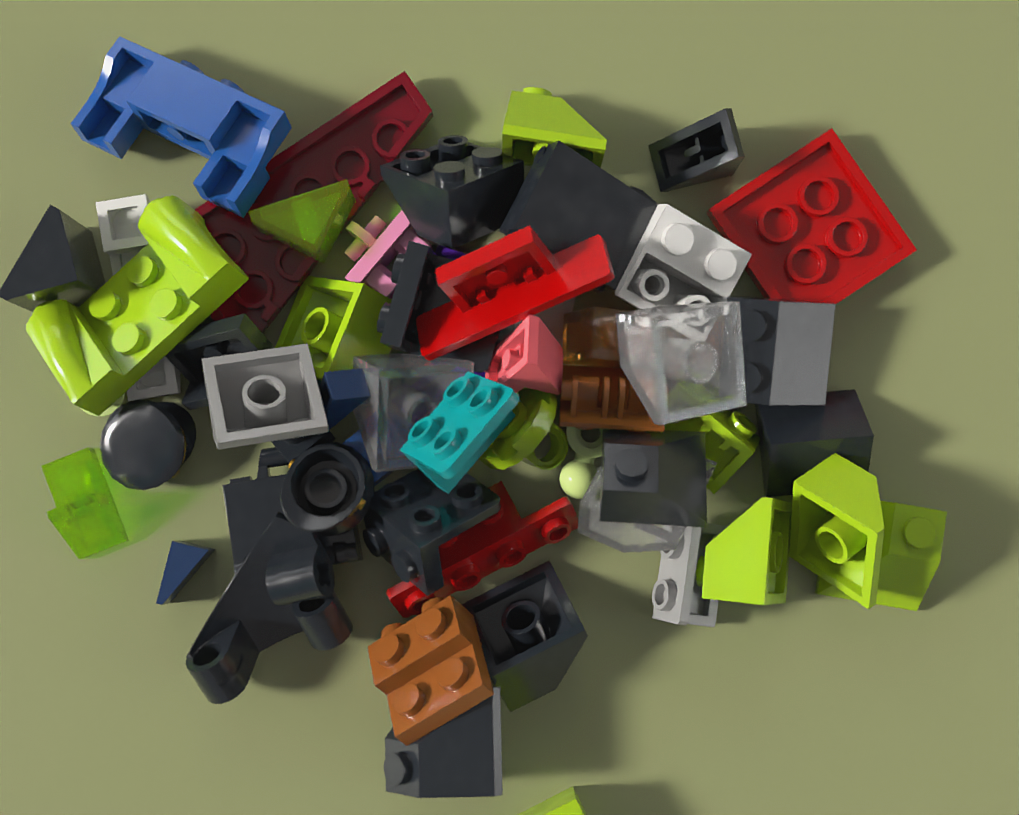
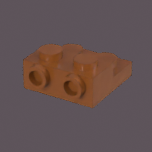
M451 595L447 598L436 597L426 601L422 606L421 614L404 624L392 623L382 629L380 639L367 646L374 685L387 695L394 736L406 746L494 695L474 616Z

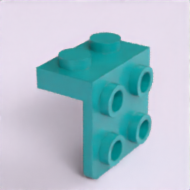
M468 371L464 376L457 378L446 388L443 400L429 416L419 420L411 428L408 440L399 450L438 488L449 494L516 416L512 409L517 405L520 397L512 388Z

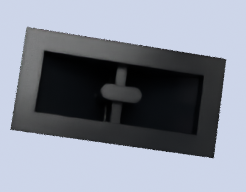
M732 108L720 110L648 145L660 192H668L733 176L745 157Z

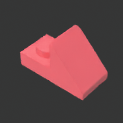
M529 314L495 347L492 363L489 370L485 372V378L508 386L516 393L525 387L559 395L561 394L563 376V349L540 317Z

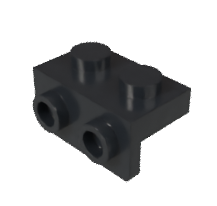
M244 313L197 326L165 357L190 382L182 404L188 410L209 406L202 366L203 358L273 349L275 347Z

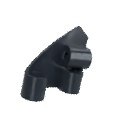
M277 512L255 543L210 613L186 656L185 665L207 700L212 704L229 702L241 694L249 682L259 653L275 643L297 633L304 632L314 649L327 651L341 645L353 631V624L334 591L335 576L332 563L316 532L304 531L295 527L283 513Z

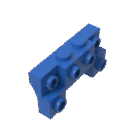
M120 36L105 56L101 75L92 94L70 123L83 141L120 159L124 157L143 128L209 159L194 180V186L203 199L244 218L269 181L270 176L265 167L292 129L285 111L246 94L234 82L227 79H221L219 82L206 76L197 66L188 61L175 62Z

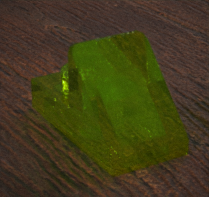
M87 447L41 466L57 507L47 511V516L78 559H84L129 541L94 448Z

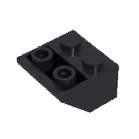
M459 135L442 137L438 140L437 145L426 149L404 151L400 154L399 159L380 165L382 178L417 235L450 249L457 248L500 229L524 182L523 160L505 155L497 147H481L470 143L466 137Z

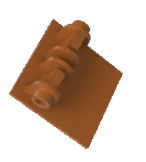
M563 365L560 394V426L575 427L582 430L603 428L627 430L630 432H664L663 406L666 405L667 386L660 385L659 370Z

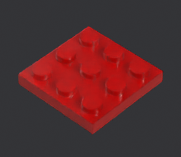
M832 128L709 208L706 213L722 237L752 254L744 269L764 298L837 304L917 251Z

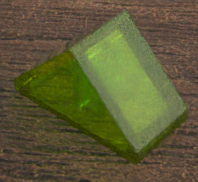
M346 179L248 212L251 221L262 233L324 263L356 199Z

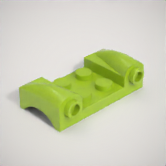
M173 195L165 196L147 204L138 221V228L148 241V244L80 307L63 299L47 301L34 309L32 316L26 324V332L72 403L97 416H100L249 280L244 271L227 255L205 226L203 217L179 197Z

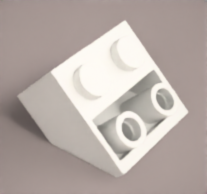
M659 204L616 288L615 296L699 344H704L727 302V297L733 291L752 254L672 206Z

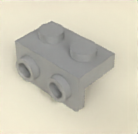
M710 523L706 524V528L665 525V530L662 532L659 542L661 560L658 581L655 583L652 591L653 619L678 625L691 624L715 627L719 600L702 598V587L698 586L696 582V568L699 557L701 555L705 556L706 545L728 526Z

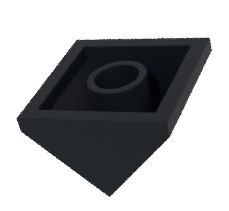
M50 204L2 285L0 298L31 312L41 303L58 299L67 300L77 307L81 306L106 283L92 232Z
M855 389L827 392L825 405L755 404L765 497L793 495V481L834 453L869 472L874 434Z

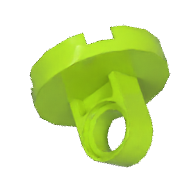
M524 387L517 392L520 399L512 409L516 416L479 458L481 462L491 469L504 470L523 461L542 470H552L558 467L567 455L568 441L566 434L553 423L558 403L556 395ZM548 433L551 438V448L545 457L537 459L534 450Z

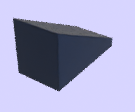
M363 368L324 372L319 391L328 423V431L371 396Z
M172 541L156 604L164 605L171 603L216 549L184 541Z

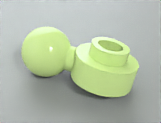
M566 426L568 444L576 454L574 460L568 462L562 468L559 481L562 490L572 498H587L598 488L599 473L593 464L595 458L602 456L603 428H599L600 435L596 441L586 442L581 436L582 429Z

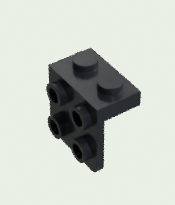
M412 241L408 242L405 254L399 253L397 255L391 275L392 283H396L392 302H385L383 304L377 322V332L382 333L380 340L382 344L391 349L423 357L420 350L416 318L423 313L452 301L438 286L435 269L453 261V259L438 256L430 246ZM501 330L434 359V361L477 373H484L491 366Z
M418 468L374 492L370 508L364 517L366 529L362 533L367 548L375 557H383L394 567L396 573L404 582L408 583L411 581L423 593L429 596L444 587L438 546L499 512L501 509L500 497L468 473L463 476L448 494L438 488Z

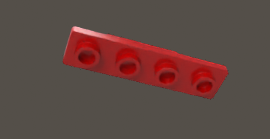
M529 225L436 268L438 286L452 301L423 313L416 318L421 355L427 361L434 360L522 321L529 314L535 315L614 279V272L606 242L601 235H595L552 255Z
M502 481L488 487L500 497V511L438 546L444 587L427 596L411 581L408 583L402 581L387 589L386 593L390 602L402 618L419 615L422 613L421 609L426 601L436 597L446 598L457 591L469 590L475 587L487 575L503 567L507 568L519 564L525 559L527 554L547 544L561 542L581 525L569 498L562 497L540 510L521 518Z

